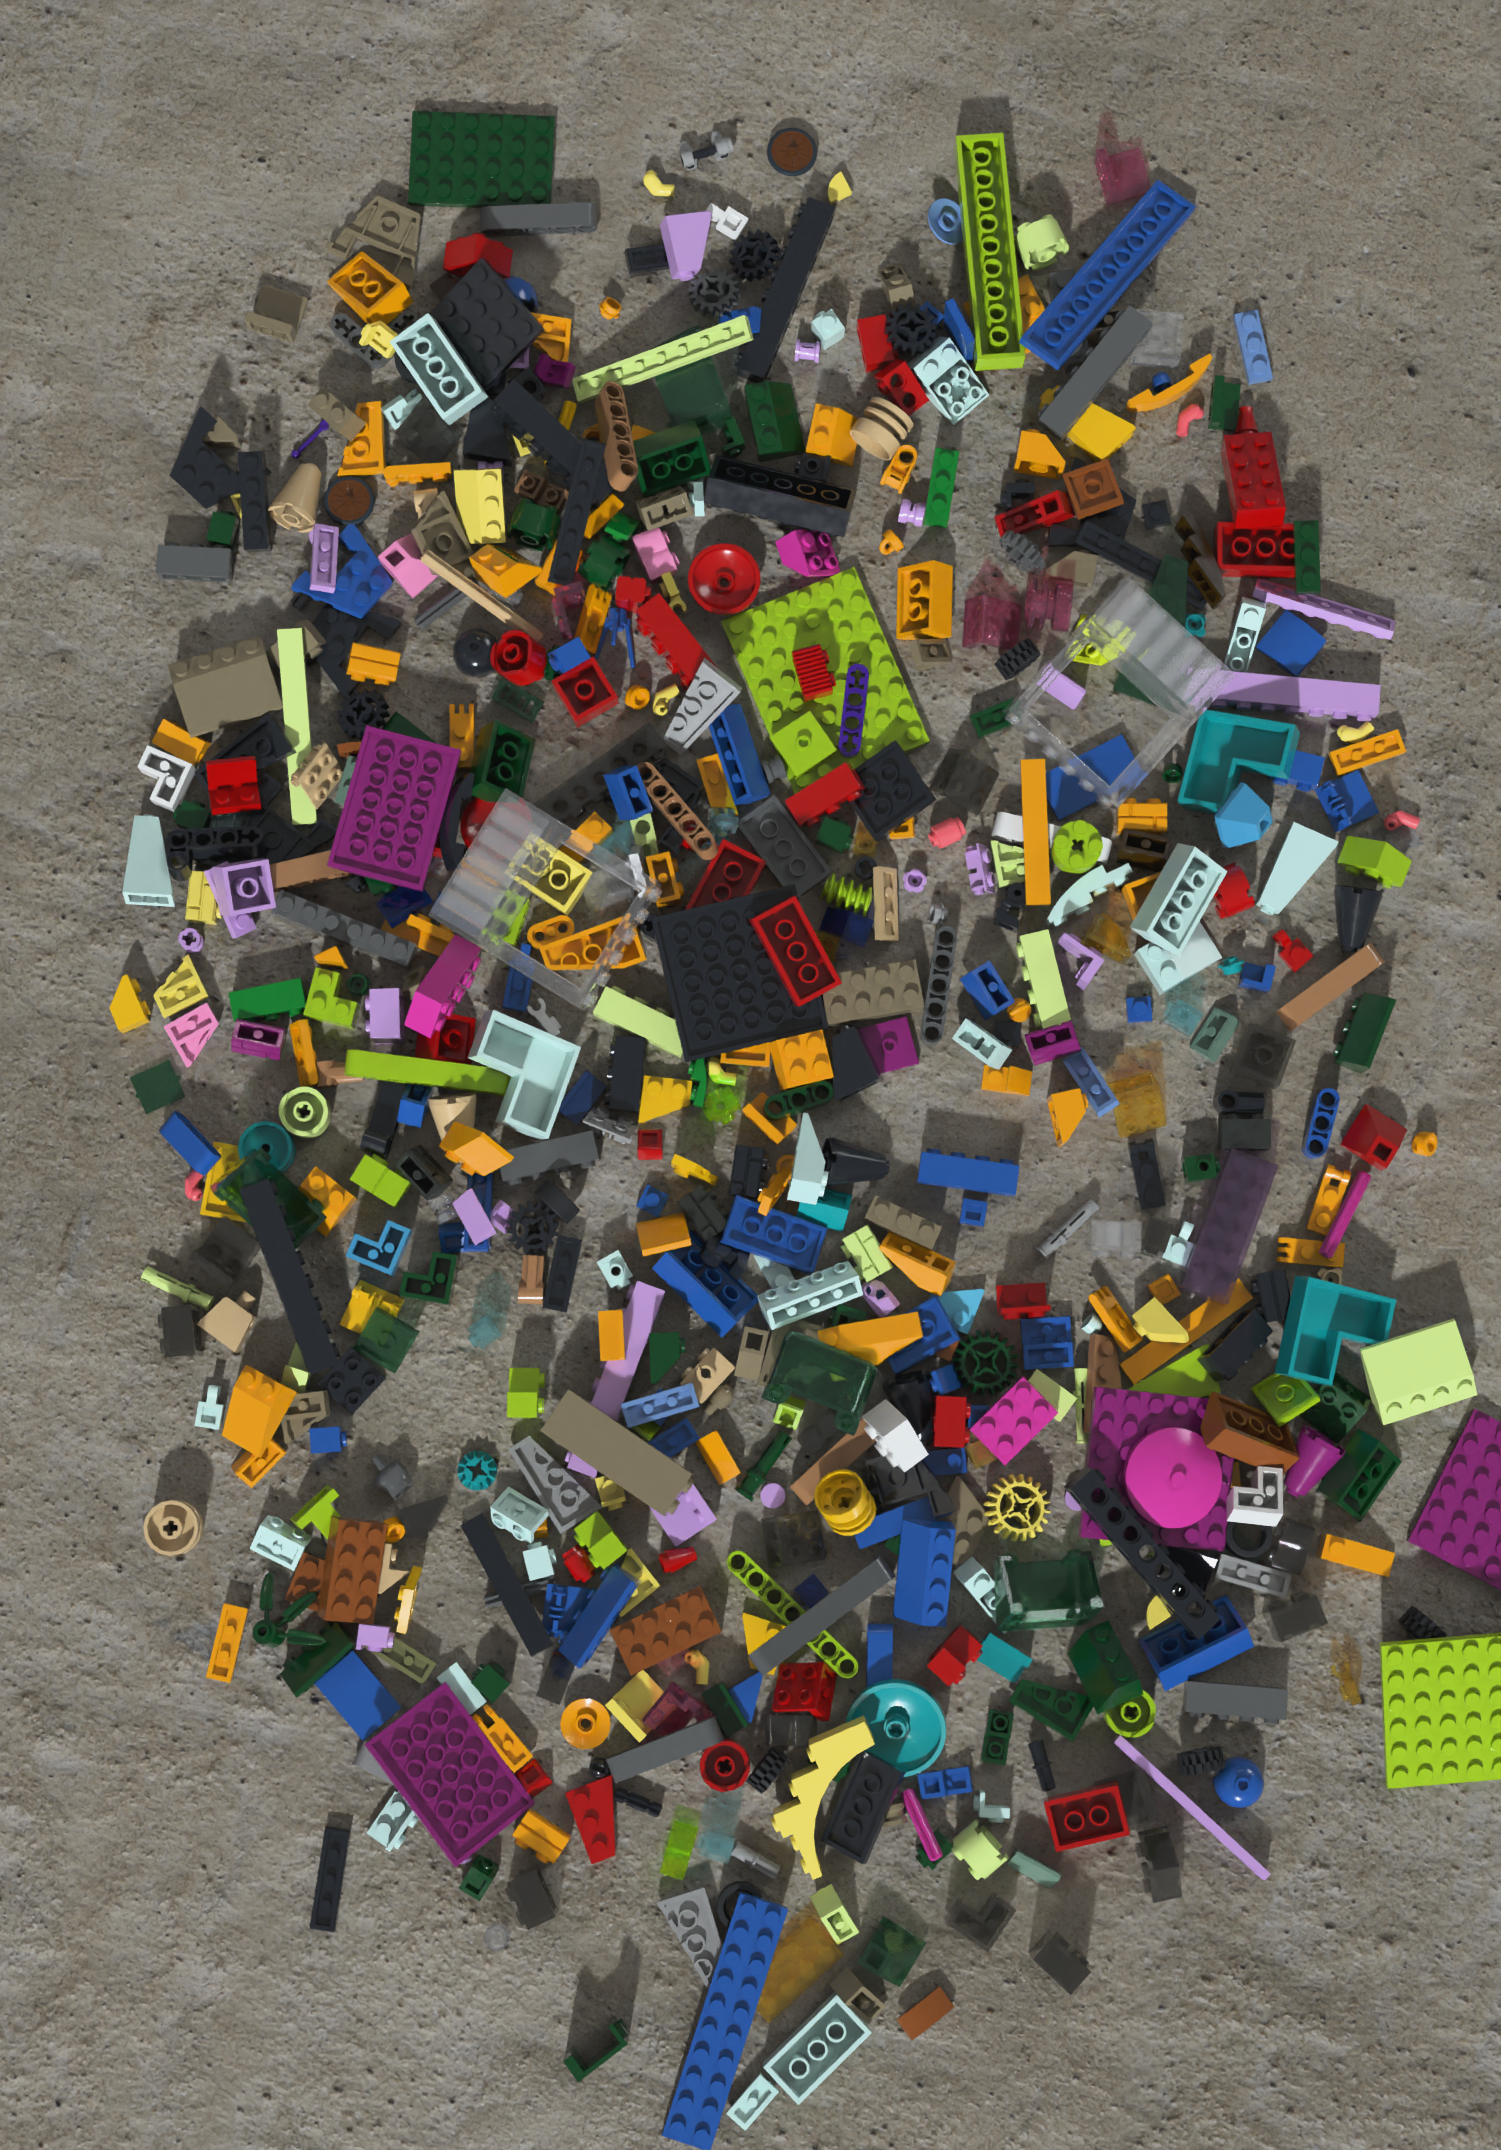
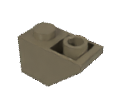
M900 264L888 265L884 269L878 270V276L890 311H896L900 304L905 308L907 302H910L912 308H915L912 283Z
M744 1327L734 1376L758 1381L769 1331Z

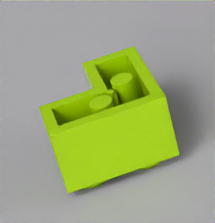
M1347 836L1337 863L1342 865L1348 874L1359 876V873L1364 874L1369 878L1376 879L1379 886L1390 889L1391 886L1402 887L1412 860L1385 841Z
M315 967L303 1015L308 1019L355 1029L360 1005L354 1001L338 998L343 978L340 973Z
M374 1153L372 1157L365 1154L350 1180L397 1209L412 1184L398 1169L395 1172L388 1169L387 1165L389 1163Z
M509 1368V1392H507L508 1418H540V1413H544L545 1399L540 1398V1388H545V1373H541L540 1368Z
M598 1510L574 1529L577 1534L573 1537L582 1548L584 1546L589 1548L588 1550L591 1554L588 1558L596 1568L601 1566L604 1570L629 1550Z

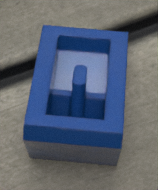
M759 1671L728 1689L745 1720L751 1723L763 1677Z

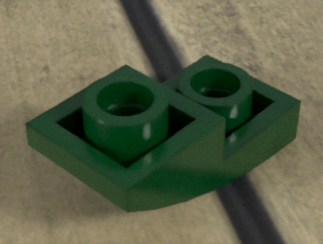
M989 1709L980 1762L1006 1765L1014 1713Z

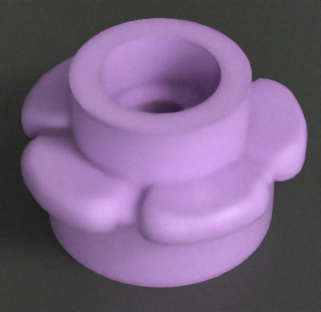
M912 869L903 876L904 887L909 892H921L927 883V878L920 870Z

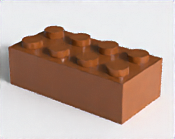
M331 1516L317 1616L327 1621L373 1624L387 1524L380 1520Z
M701 1585L611 1628L610 1632L632 1676L722 1632V1629Z

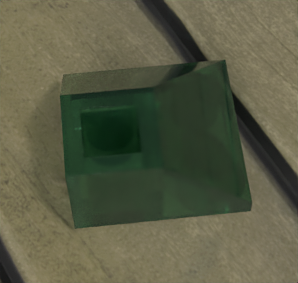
M883 1915L859 1954L857 1962L878 1977L900 1987L926 1945V1942Z

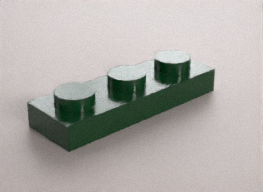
M1318 520L1294 521L1295 594H1319L1321 592Z

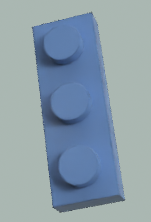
M1258 309L1234 314L1233 320L1248 385L1271 381L1273 376Z
M1081 1047L1080 1052L1071 1054L1062 1060L1082 1092L1086 1094L1089 1103L1099 1117L1120 1104L1083 1047Z
M693 1383L620 1404L627 1428L700 1407Z

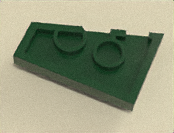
M1023 1679L1019 1681L1008 1700L1009 1703L1071 1742L1075 1740L1093 1708L1089 1697L1086 1695Z

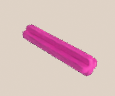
M911 1788L901 1793L902 1800L929 1860L935 1861L943 1856L915 1791Z

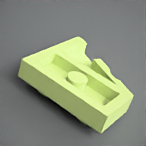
M992 840L990 844L999 888L1007 887L1017 882L1024 884L1023 848L1012 847Z

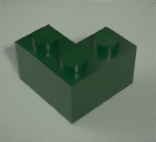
M433 1251L428 1276L404 1272L399 1296L451 1306L460 1257Z

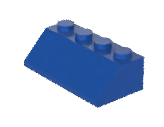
M690 1230L691 1245L667 1251L652 1269L722 1338L759 1302L758 1297L741 1278L736 1281L728 1273L730 1267L725 1262L715 1269L705 1265L699 1257V1252L706 1243Z
M902 1518L893 1617L922 1626L946 1627L956 1532L952 1522Z
M617 1564L613 1565L612 1568L607 1567L600 1577L603 1581L598 1589L595 1587L586 1598L589 1603L585 1610L579 1609L572 1620L575 1625L571 1631L566 1630L558 1641L562 1644L558 1650L579 1669L587 1665L641 1582Z
M1227 1595L1212 1602L1218 1609L1215 1613L1221 1619L1200 1639L1192 1637L1178 1620L1138 1639L1150 1666L1165 1691L1254 1647L1247 1626Z

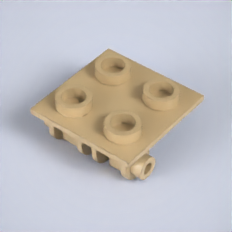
M325 742L323 745L313 746L307 757L303 759L304 763L301 762L299 764L300 768H297L291 775L292 779L290 780V783L295 787L301 785L315 809L320 807L340 781L344 772Z

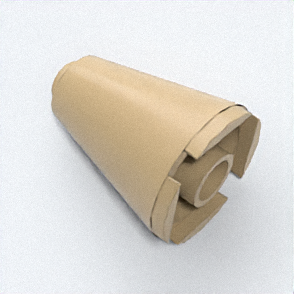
M313 463L299 465L272 501L268 511H271L269 515L277 524L289 530L291 526L297 527V532L301 533L313 530L322 477L318 466Z
M475 1092L457 1093V1095L444 1094L428 1099V1105L441 1141L454 1121L474 1128L477 1105Z

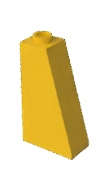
M1059 385L1053 390L1048 388L1041 395L1040 410L1046 403L1049 405L1055 399L1053 395ZM1092 403L1067 436L1096 463L1107 458L1110 459L1134 435L1136 427Z

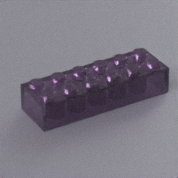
M1234 1148L1228 1151L1178 1289L1223 1306L1229 1303L1278 1165Z

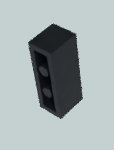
M616 1036V1041L611 1042L610 1056L614 1057L613 1066L608 1067L607 1080L612 1081L611 1090H606L605 1105H610V1111L636 1114L640 1112L646 1047L645 1038Z
M1255 1308L1243 1311L1197 1360L1215 1382L1229 1381L1238 1374L1237 1369L1241 1365L1248 1363L1253 1358L1252 1353L1268 1342L1267 1337L1273 1330Z

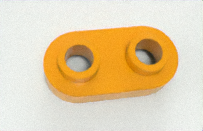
M560 915L531 926L527 933V939L532 947L539 949L541 946L573 935L575 925L570 917ZM566 925L567 931L564 933L559 932V926ZM538 933L544 934L542 941L535 939Z

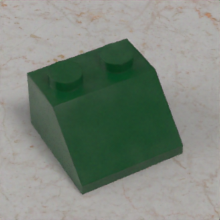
M679 1332L649 1333L651 1384H658L681 1359V1353H685V1338L680 1337Z

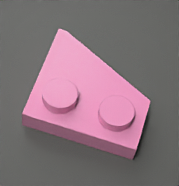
M205 1003L164 1026L186 1067L192 1065L218 1027L219 1022L208 1003Z

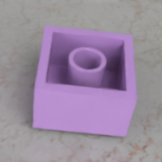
M253 859L212 867L220 915L235 916L276 908L268 859Z
M399 988L369 989V996H365V1008L370 1014V1020H366V1035H369V1038L375 1044L405 1043L404 994Z

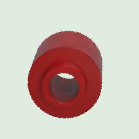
M578 1544L562 1555L565 1560L563 1563L576 1582L582 1580L585 1583L596 1575L593 1571L596 1567L588 1558L589 1555L585 1549H581Z

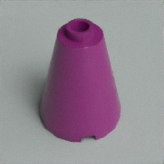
M1303 1425L1295 1444L1300 1459L1286 1472L1283 1482L1287 1486L1285 1490L1295 1497H1299L1300 1494L1305 1496L1344 1456L1346 1450L1339 1444L1337 1447L1333 1446L1332 1440Z

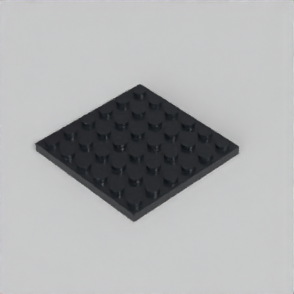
M795 884L651 918L685 1062L828 1028L821 995L800 1007L794 1005L749 921L750 918L791 896H796L798 900Z

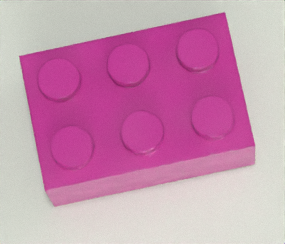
M1022 1375L970 1427V1431L1006 1465L1058 1414V1410Z

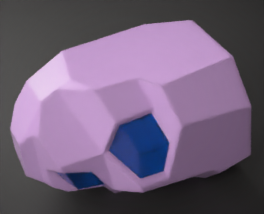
M871 1280L862 1285L864 1300L879 1318H884L900 1305V1302L882 1282Z

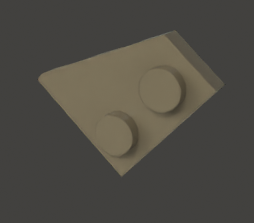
M328 1390L297 1393L282 1419L285 1443L295 1441L309 1431L310 1428H313L331 1415Z

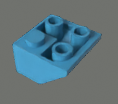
M1243 782L1235 790L1231 791L1228 800L1215 814L1221 846L1225 849L1260 840L1273 822L1270 807Z

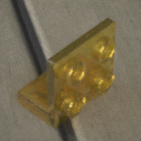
M1151 1071L1107 1083L1120 1103L1113 1108L1120 1138L1166 1126L1159 1083Z

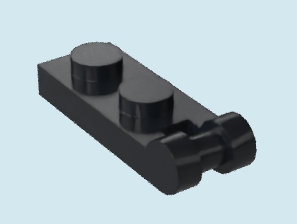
M1145 1139L1144 1142L1137 1144L1135 1141L1128 1142V1151L1140 1211L1165 1206L1153 1139ZM1146 1152L1147 1159L1139 1160L1138 1153Z

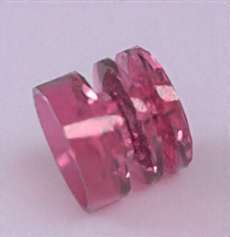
M1031 577L1024 603L1027 629H1033L1034 620L1038 618V630H1042L1045 620L1049 619L1052 631L1068 632L1073 599V581L1056 580L1054 589L1049 590L1048 580L1043 579L1042 587L1038 589V578Z

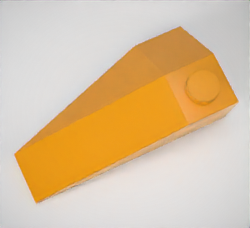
M627 914L539 947L547 970L626 968L647 960L643 937L633 914Z
M918 1312L843 1324L817 1331L822 1356L833 1384L860 1377L871 1367L879 1365L887 1357L903 1350L923 1337Z

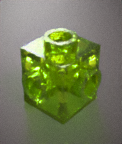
M727 1087L722 1091L715 1089L707 1094V1100L704 1101L706 1108L702 1111L709 1122L714 1120L716 1125L722 1122L724 1126L736 1118L734 1114L741 1111L742 1107L730 1087ZM719 1104L725 1106L723 1110H718L716 1107Z

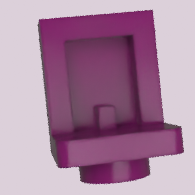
M541 354L539 361L536 363L534 373L544 385L568 389L576 367L572 363L552 360L548 355Z

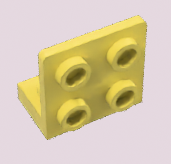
M642 1670L620 1689L605 1706L640 1743L675 1708L676 1704Z

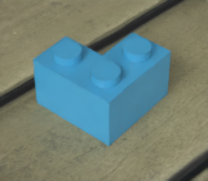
M387 1220L378 1243L355 1233L346 1257L394 1277L413 1231Z

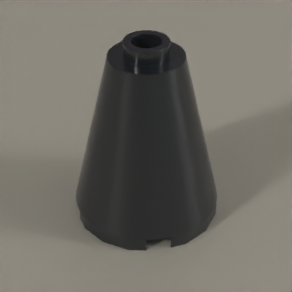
M1335 885L1334 898L1338 945H1343V950L1357 952L1358 948H1363L1382 900L1383 891Z
M834 1137L825 1139L822 1154L825 1159L824 1171L828 1172L826 1186L880 1180L884 1178V1175H888L890 1162L886 1160L885 1155Z
M922 1370L895 1376V1382L889 1383V1380H886L882 1384L889 1401L908 1419L920 1441L928 1440L930 1438L929 1435L934 1432L931 1374L928 1370L925 1375L922 1374Z

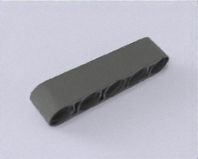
M576 202L482 207L480 209L481 233L487 237L591 233L597 230L596 204Z
M950 926L940 927L935 934L925 1007L920 1030V1039L927 1046L937 1045L941 1041L944 1032L957 943V933ZM948 933L952 937V942L943 944L939 940V935ZM938 957H945L949 965L945 968H940L936 965L935 960ZM934 981H942L945 985V990L942 992L935 991L932 988ZM936 1004L940 1006L942 1013L938 1016H933L929 1013L928 1007ZM929 1028L935 1029L938 1033V1038L929 1040L925 1036V1031Z
M713 1716L608 1757L606 1762L614 1782L617 1783L724 1741L717 1720Z

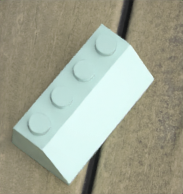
M1177 843L1130 928L1146 940L1180 956L1227 871L1195 846Z

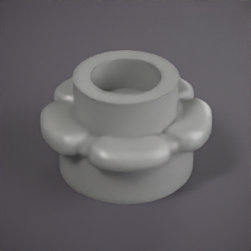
M942 902L931 904L929 922L941 926L942 922L947 921L948 909L944 907Z

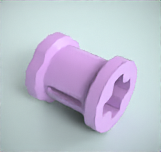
M796 339L795 361L806 359L814 360L815 363H818L820 341L807 343Z
M186 928L178 936L179 943L187 952L196 953L203 948L204 939L196 929ZM193 935L196 942H191V945H189L186 940L191 939Z

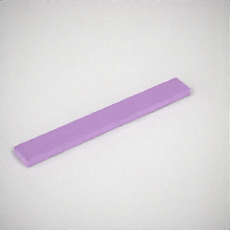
M1119 1734L1114 1736L1112 1742L1259 1878L1266 1880L1271 1873Z

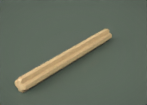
M426 550L421 556L420 561L512 629L521 630L536 641H541L544 634L432 551Z

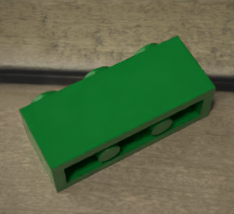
M935 448L923 525L947 529L959 451Z
M301 978L228 992L234 1022H236V1019L254 1023L256 1020L265 1019V1022L279 1020L280 1015L289 1014V1017L300 1016L304 1014L303 1011L307 1002L304 981Z

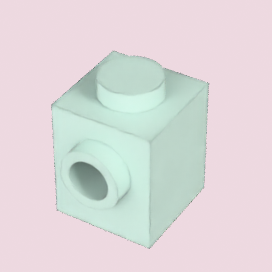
M830 309L827 312L821 311L813 317L811 332L817 341H820V345L825 350L844 338L845 327L834 311Z
M542 1542L527 1545L528 1550L523 1551L529 1580L532 1581L554 1575L553 1564L557 1563L554 1549L549 1550L548 1545L542 1546Z

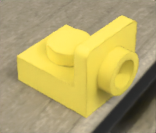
M606 1476L595 1478L602 1508L608 1506V1510L611 1511L623 1507L622 1502L627 1501L624 1488Z

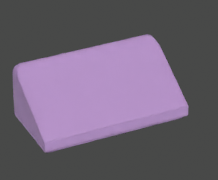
M1050 664L1045 665L1036 680V685L1073 710L1076 709L1086 693V689Z
M472 1188L452 1203L474 1245L496 1234L493 1225Z

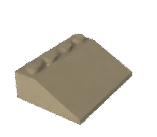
M260 635L168 665L190 738L283 709L270 659Z

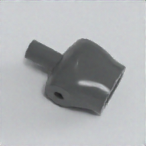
M376 1455L371 1460L380 1471L374 1480V1484L392 1500L399 1499L412 1487L413 1482L410 1480L406 1468L398 1460L388 1465L380 1455Z

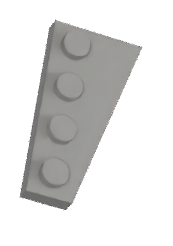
M704 658L662 741L681 755L739 695L742 687Z
M530 1435L508 1448L540 1502L548 1510V1514L560 1534L602 1508Z
M703 1886L659 1900L656 1903L709 1990L723 1944L706 1888Z

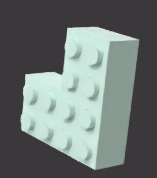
M498 1011L484 1012L468 1058L512 1076L495 1122L537 1140L548 1139L581 1047Z

